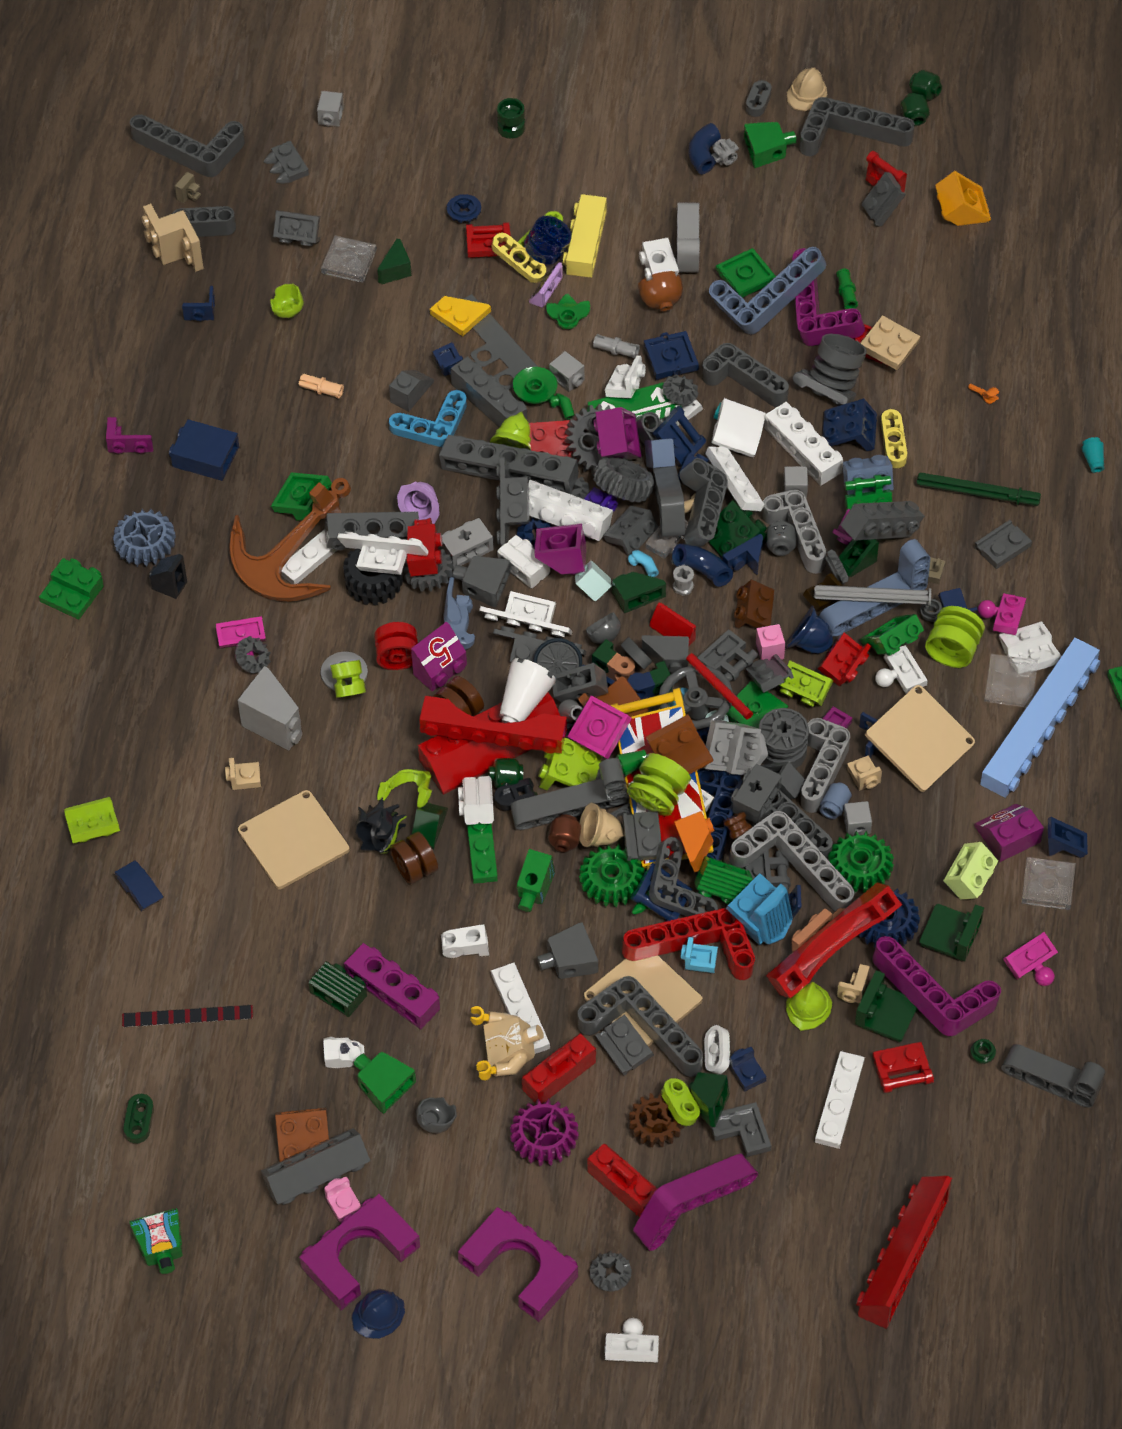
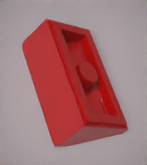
M659 602L650 621V627L663 636L689 637L690 646L696 640V625L663 603Z

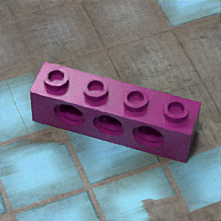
M363 943L344 963L346 974L352 978L354 976L361 978L365 982L369 993L419 1029H422L440 1010L439 995L436 991L421 985L414 975H408L403 972L396 962L388 961L382 957L380 951L374 947L370 948ZM373 969H378V970H380V971L375 972V973L370 972V971L373 970ZM398 983L396 986H390L389 984ZM412 996L418 997L417 999H414V1000H409V999H408L409 997H412Z

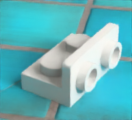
M636 356L631 366L628 364L617 365L605 388L606 397L632 398L635 390L639 388L640 380L646 373L645 364H642L641 356Z

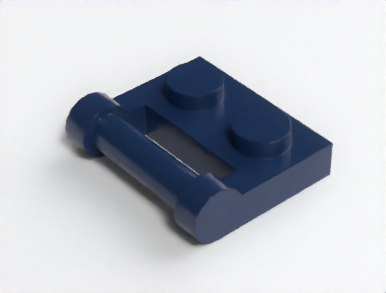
M681 406L675 407L670 412V415L653 432L657 440L673 439L675 463L678 467L683 466L688 454L694 456L706 443L704 436L699 435L686 418ZM677 421L692 439V444L676 424Z
M651 863L631 899L636 903L641 902L665 919V922L678 919L680 913L654 904L650 897L645 894L647 890H650L655 866L654 863ZM661 868V872L664 876H671V874H669ZM677 879V886L692 891V888ZM662 889L657 891L661 893V898L666 896L662 894ZM679 896L678 898L681 906L684 907L687 898L684 896Z

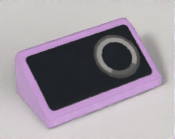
M557 263L547 272L530 298L529 303L541 308L545 306L563 278L562 263Z

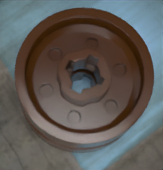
M455 676L445 687L433 695V697L449 699L456 707L473 717L484 709V702L479 692L470 682L460 676Z
M417 831L406 837V842L400 840L390 845V852L394 863L408 884L411 885L421 880L422 874L429 876L438 871V863L434 852L420 832Z

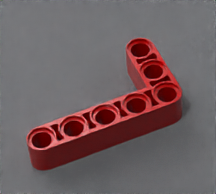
M726 908L627 931L623 938L622 954L630 961L682 950V945H687L688 937H694L693 944L700 945L720 941L733 977L738 980H747L753 973L755 956L744 926Z

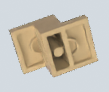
M151 204L143 206L144 216H142V222L147 229L144 230V235L147 242L153 244L154 256L156 258L159 257L163 265L185 258L188 265L192 264L195 272L204 269L200 240L184 210L159 219Z

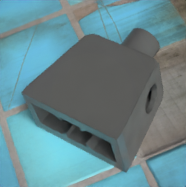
M474 556L468 567L456 565L453 577L463 580V593L466 596L496 608L510 576V560Z
M583 922L550 937L547 940L548 953L537 956L540 970L554 967L560 979L598 973V959Z

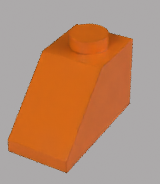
M702 811L674 821L694 873L700 870L702 862L714 842L711 836V832L715 831L710 818H704Z

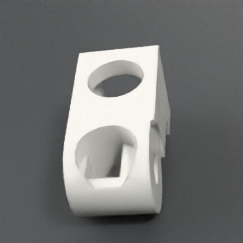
M484 924L448 930L441 935L442 952L445 957L456 958L461 955L478 953L479 956L489 955L488 936Z

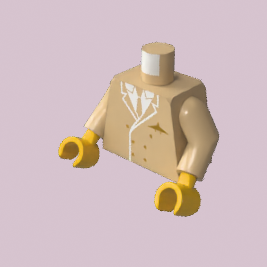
M479 1006L471 1008L472 1014L480 1015L477 1018L470 1017L472 1024L480 1025L483 1021H487V1024L483 1026L488 1062L480 1061L477 1063V1070L480 1071L479 1078L486 1081L491 1077V1074L495 1076L517 1074L527 1061L534 1058L533 1042L544 1037L541 1027L539 1025L531 1027L515 1015L491 1011L486 1014Z

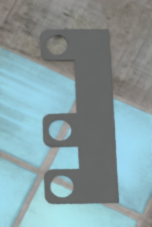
M472 294L464 298V300L479 302ZM490 313L473 327L486 342L485 345L471 352V357L475 362H478L481 367H485L500 358L508 367L493 376L499 385H501L499 378L502 375H510L514 380L521 370L529 367H538ZM440 322L445 328H449L448 326ZM486 350L491 353V358L488 361H480L477 358V354L480 351ZM513 383L508 386H501L509 390L513 388Z

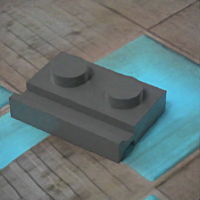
M885 172L861 204L870 218L875 220V225L882 226L906 194L901 191V187L892 173Z
M1009 520L975 542L974 548L981 551V555L995 569H998L1031 547L1032 540Z
M777 654L773 655L774 659L770 661L768 659L758 660L752 666L746 668L748 676L763 693L784 683L783 679L787 677L790 679L794 678L791 669Z
M637 812L630 815L623 813L622 821L627 861H631V859L656 860L658 847L662 843L658 812Z
M625 1015L604 1028V1031L595 1035L623 1076L627 1075V1072L631 1069L634 1070L654 1056L651 1049Z

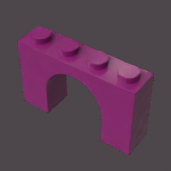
M380 1194L374 1198L367 1199L357 1212L347 1215L337 1228L328 1230L314 1246H308L300 1256L301 1268L340 1310H343L361 1295L360 1284L339 1261L341 1250L347 1243L361 1237L376 1239L400 1262L420 1248L419 1235Z
M497 1207L459 1249V1263L479 1277L493 1260L505 1251L522 1250L530 1253L538 1261L540 1269L536 1277L518 1296L519 1308L540 1322L578 1278L577 1263L569 1255L564 1256L558 1252L555 1245L550 1241L540 1239L531 1227L523 1226L517 1222L516 1217L509 1211L504 1212Z

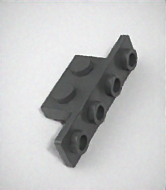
M500 457V464H497V477L500 478V486H497V498L500 500V508H497V520L500 522V530L497 531V542L501 544V547L509 541V525L529 524L528 477L509 478V462L505 457Z
M501 626L500 630L494 629L493 631L496 635L515 639L510 657L511 662L515 658H518L517 662L523 663L524 659L533 662L537 648L545 641L553 639L547 636L545 640L536 639L537 634L526 631L523 632V635L515 634V629ZM574 643L580 650L581 655L586 656L587 651L581 649L582 645Z

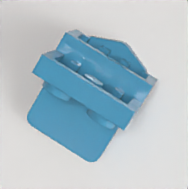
M760 873L726 907L744 925L746 933L759 945L763 942L772 944L784 939L793 920L786 887L781 883L775 888Z

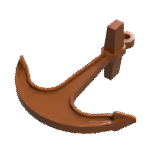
M344 478L334 480L331 484V491H328L324 485L318 482L309 492L313 501L312 511L264 556H251L246 552L245 535L240 523V517L235 515L230 538V556L237 574L252 591L271 600L289 602L318 596L331 589L330 585L285 583L282 580L281 573L286 562L320 519H326L327 513H342L339 508V498L349 495L351 486ZM340 486H344L342 490H338Z

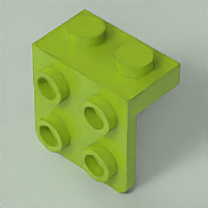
M565 738L562 754L545 752L544 757L547 760L546 764L542 765L538 777L541 778L539 788L548 791L554 781L571 787L596 780L602 756L575 741Z

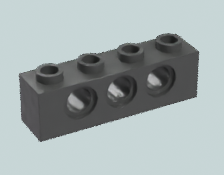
M418 512L327 513L325 519L326 548H333L334 550L345 549L346 547L337 537L339 533L347 534L345 532L347 530L361 536H368V534H371L368 531L374 530L377 532L374 535L382 538L394 536L407 540L408 526H414V520H419ZM391 530H398L400 533L396 534Z

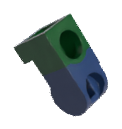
M665 661L655 664V670L630 675L628 682L642 700L659 695L660 687L667 677L670 676V672Z

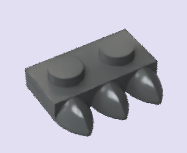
M291 141L271 148V153L264 159V163L274 164L270 173L280 174L276 183H290L309 175V169Z

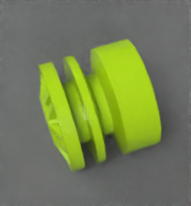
M959 606L943 607L939 611L934 627L926 640L925 648L927 653L943 665L954 668L966 667L974 657L977 645L983 636L985 625L977 614Z
M649 753L639 768L641 774L634 776L633 783H630L627 792L634 801L652 812H658L660 815L669 816L674 811V805H677L679 802L677 795L684 793L691 781V776L675 761L659 754Z

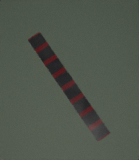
M242 1005L123 1013L122 1027L252 1019L253 1006Z

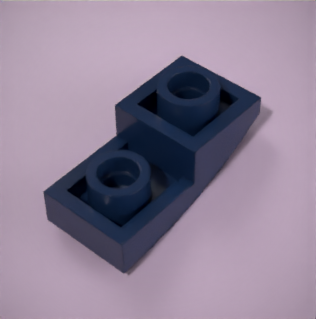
M136 860L114 872L126 893L130 892L141 911L163 899V895Z

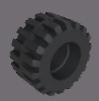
M356 548L355 551H350L348 558L344 560L343 566L345 587L348 590V594L351 597L354 596L357 602L362 600L363 604L366 605L369 603L378 605V602L384 604L388 602V598L393 599L395 593L400 592V586L403 583L402 573L401 575L382 573L373 577L363 575L369 571H360L356 567L361 549Z

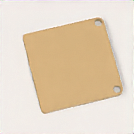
M920 685L914 686L865 733V736L921 792H925L975 743L974 738ZM915 689H919L921 694L916 693ZM966 739L970 740L971 744H968Z
M308 790L300 792L238 827L239 835L279 890L350 851L347 842L313 794ZM309 795V798H303V796ZM246 828L247 831L242 832L241 829Z
M659 956L637 961L625 959L584 993V999L588 1002L592 999L587 997L588 994H592L595 997L620 978L631 976L637 979L676 1023L702 1003V996ZM631 990L623 991L624 993H632ZM605 1004V1005H603V1006H605V1007H612L613 1005H612V1004ZM641 1007L639 1008V1010L645 1011L648 1010V1008ZM627 1012L614 1020L616 1021L625 1015L648 1047L654 1043ZM657 1024L655 1027L662 1028L664 1025Z

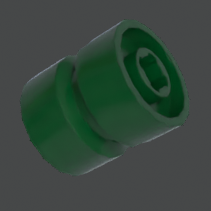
M507 98L497 105L498 132L502 137L514 139L520 137L525 132V107L520 100Z

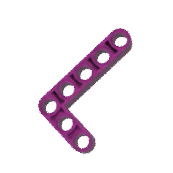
M801 248L795 251L792 256V261H794L804 250H806V248ZM817 278L795 297L797 326L805 345H820L822 336L826 334H840L850 338H857L864 333L865 326L857 309L820 314Z
M885 936L877 940L872 958L875 966L885 974L942 1034L946 1036L957 1035L996 1009L1001 994V988L996 982L984 981L954 1000L895 939Z
M740 1153L666 1183L654 1192L637 1221L633 1232L649 1251H653L665 1242L681 1214L745 1188L757 1178L758 1172Z

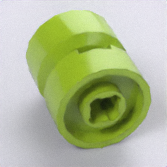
M360 660L330 665L332 678L337 681L334 684L336 698L366 692L364 679H361L359 676L362 673ZM352 677V684L346 685L344 678Z

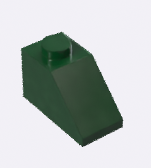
M630 572L619 575L612 580V594L625 614L666 597V583L662 579Z
M698 1072L694 1082L690 1083L689 1090L700 1108V1116L710 1127H716L730 1095L727 1075Z

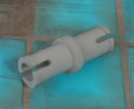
M597 334L593 342L594 348L610 351L613 355L622 354L636 358L640 350L639 344L625 342L618 337L613 339Z

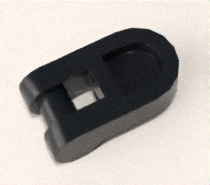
M526 778L520 780L517 784L499 787L494 794L495 805L501 810L508 811L511 810V803L538 795L533 790L534 784L532 780ZM518 792H524L525 794L519 796Z

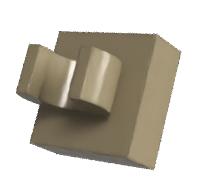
M186 172L175 185L177 200L185 203L188 198L196 201L201 196V193L197 192L200 186L195 183L193 174Z
M931 558L928 582L940 583L945 567L944 560Z

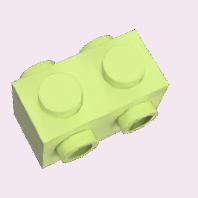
M982 842L966 843L963 845L943 881L960 900L978 898L983 892L987 880L993 874L998 860Z

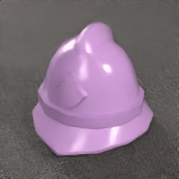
M413 482L409 485L401 486L397 495L400 511L418 512L419 520L431 518L432 524H435L439 517V503L437 502L438 499L434 488L424 482Z

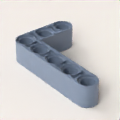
M807 248L748 303L723 280L714 281L709 287V293L716 305L745 333L755 334L825 270L826 261L818 248ZM769 303V305H768L767 307L762 308L763 305ZM735 305H739L736 309L732 310ZM753 318L751 322L746 323L747 320Z
M909 540L900 550L898 572L869 586V588L925 590L928 584L931 560L929 554L918 540ZM841 600L825 608L819 617L829 625L831 635L835 637L903 603Z

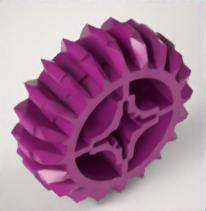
M537 1099L535 1106L528 1102L526 1105L527 1110L520 1108L518 1111L519 1116L513 1117L514 1124L510 1126V1132L512 1133L510 1135L511 1142L514 1143V1150L516 1152L520 1151V1157L523 1159L528 1156L530 1164L538 1160L540 1167L543 1161H548V1164L551 1166L553 1159L561 1163L563 1160L562 1155L569 1157L571 1154L570 1149H575L579 1133L577 1132L578 1123L575 1122V1116L573 1113L569 1114L567 1106L560 1109L559 1101L551 1105L549 1099L546 1100V1104H541L540 1100ZM555 1121L563 1127L565 1133L559 1132V1129L554 1127ZM524 1131L530 1133V1136L535 1138L534 1144L525 1137Z

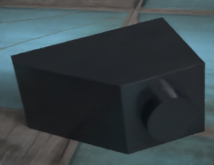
M177 554L163 558L157 566L151 569L149 579L151 580L152 590L177 599L188 582L183 555Z

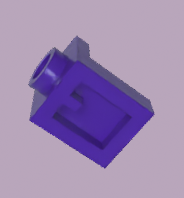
M595 487L584 498V500L612 509L613 512L618 506L617 498L614 495L606 494Z

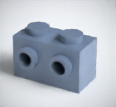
M875 455L868 459L852 458L849 461L843 462L844 482L853 481V478L858 477L868 479L873 478L874 475L890 476L891 485H884L882 490H894L892 463L888 456ZM874 487L862 489V493L874 491ZM847 490L848 495L854 494V490Z

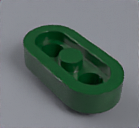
M136 1094L128 1102L123 1129L126 1139L131 1143H142L150 1134L154 1105L151 1097L146 1094ZM141 1107L146 1108L142 1112L137 1111ZM135 1130H141V1133L133 1134Z

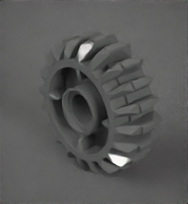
M604 457L599 460L594 470L593 480L596 482V485L616 498L629 500L630 502L646 501L654 489L655 478L646 468L641 467L640 464L633 463L625 458Z

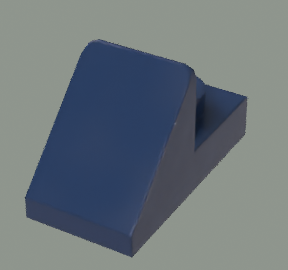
M761 533L723 554V561L732 571L740 570L747 564L758 575L763 549V536Z
M1053 817L1048 818L1049 856H1053L1061 850H1065L1080 858L1088 854L1087 833Z

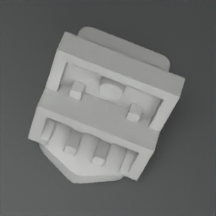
M711 720L706 747L714 761L703 768L745 775L748 770L751 771L755 764L761 765L767 758V746L761 729L741 723Z

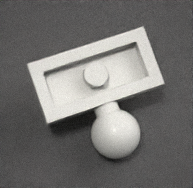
M906 645L899 647L900 650L890 656L884 654V659L891 670L884 668L876 673L875 680L879 686L888 687L893 683L894 679H897L906 694L916 685L927 686L926 677Z
M627 1319L622 1328L624 1334L606 1333L605 1360L658 1362L659 1336L642 1335L643 1324L639 1319Z

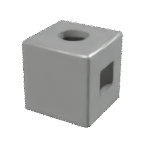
M784 467V492L799 490L807 498V467Z
M868 801L844 804L843 817L846 833L854 836L857 830L859 835H863L866 831L868 834H871L872 818Z

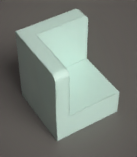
M592 560L585 565V572H579L575 575L576 585L594 601H597L612 587L611 578Z

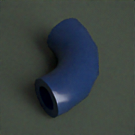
M709 123L693 135L688 146L689 159L699 174L708 173L716 162L710 153V148L721 139V135L713 123Z
M678 544L673 549L672 559L677 567L681 565L689 566L708 577L718 587L724 586L731 581L733 577L732 569L720 557L710 551L688 544Z

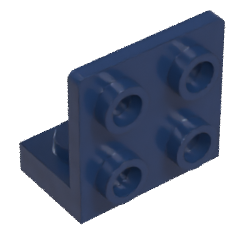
M864 398L827 409L824 412L823 437L830 446L856 439L857 443L861 444L866 451L874 450L877 413Z

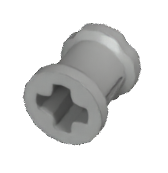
M686 565L676 567L673 572L675 580L673 590L677 594L688 595L694 588L692 581L694 572L692 568Z

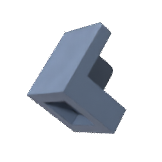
M673 439L645 440L647 467L675 466Z

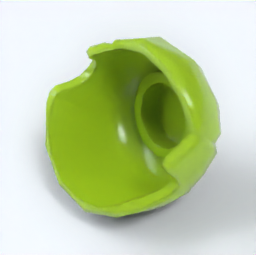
M284 284L277 287L274 299H270L273 313L281 318L296 316L304 305L301 291L294 284Z

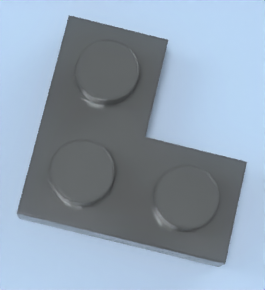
M757 1102L722 1111L716 1127H710L715 1141L739 1135L747 1157L771 1151V1143Z

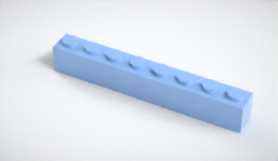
M1077 638L1073 639L982 772L981 786L1004 798L1007 797L1010 791L1014 792L1016 790L1022 773L1027 774L1032 758L1040 755L1045 739L1050 740L1055 731L1054 726L1056 723L1063 721L1068 705L1073 706L1079 689L1083 690L1089 681V674L1091 672L1095 673L1100 665V660H1098L1099 649Z

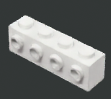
M785 402L765 414L764 428L802 467H807V473L820 486L842 473L843 458L841 454L832 449L828 441L814 430L810 422H806L800 416L796 408H792Z
M529 480V516L557 526L582 524L584 536L597 541L610 528L613 514L612 509Z

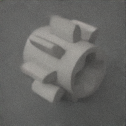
M730 138L727 141L720 139L713 145L715 153L712 156L721 166L723 164L730 165L736 161L738 157L736 151L739 148Z

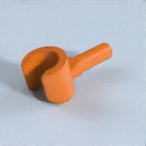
M970 384L968 387L970 390L982 395L987 404H991L999 399L996 396L999 391L995 387L987 391L973 384Z

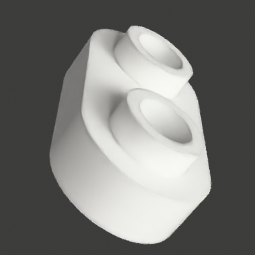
M714 1025L707 1031L704 1039L705 1067L714 1074H722L730 1065V1037L727 1029Z

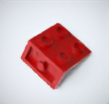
M570 420L529 423L531 451L571 457L573 451H566L570 444L564 442L569 436L565 434L567 428H570L567 425Z

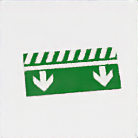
M664 382L636 389L632 398L605 397L588 402V406L592 405L594 409L598 404H601L603 410L610 405V409L622 407L635 413L636 417L647 412H653L659 419L668 417L675 407L681 405L670 401L663 392Z

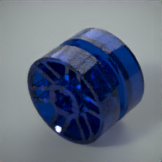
M542 216L536 220L526 236L524 247L530 257L537 262L553 264L560 259L570 243L571 232L568 226L560 219L553 216Z

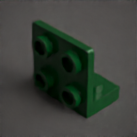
M936 904L919 944L965 962L982 924L985 907L975 904L972 913L967 912L965 914Z
M876 970L857 1008L855 1025L897 1042H902L917 1008L903 993L888 988L887 984H884L885 974Z

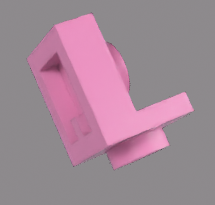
M347 1177L334 1179L324 1187L326 1200L339 1223L347 1215L354 1214L361 1208Z

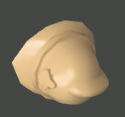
M815 68L805 69L800 72L787 91L788 103L793 109L800 111H810L817 98L827 97V87L821 73Z
M593 802L585 807L580 818L581 832L579 839L584 847L611 845L624 837L620 821L615 816L606 812L605 809H601Z

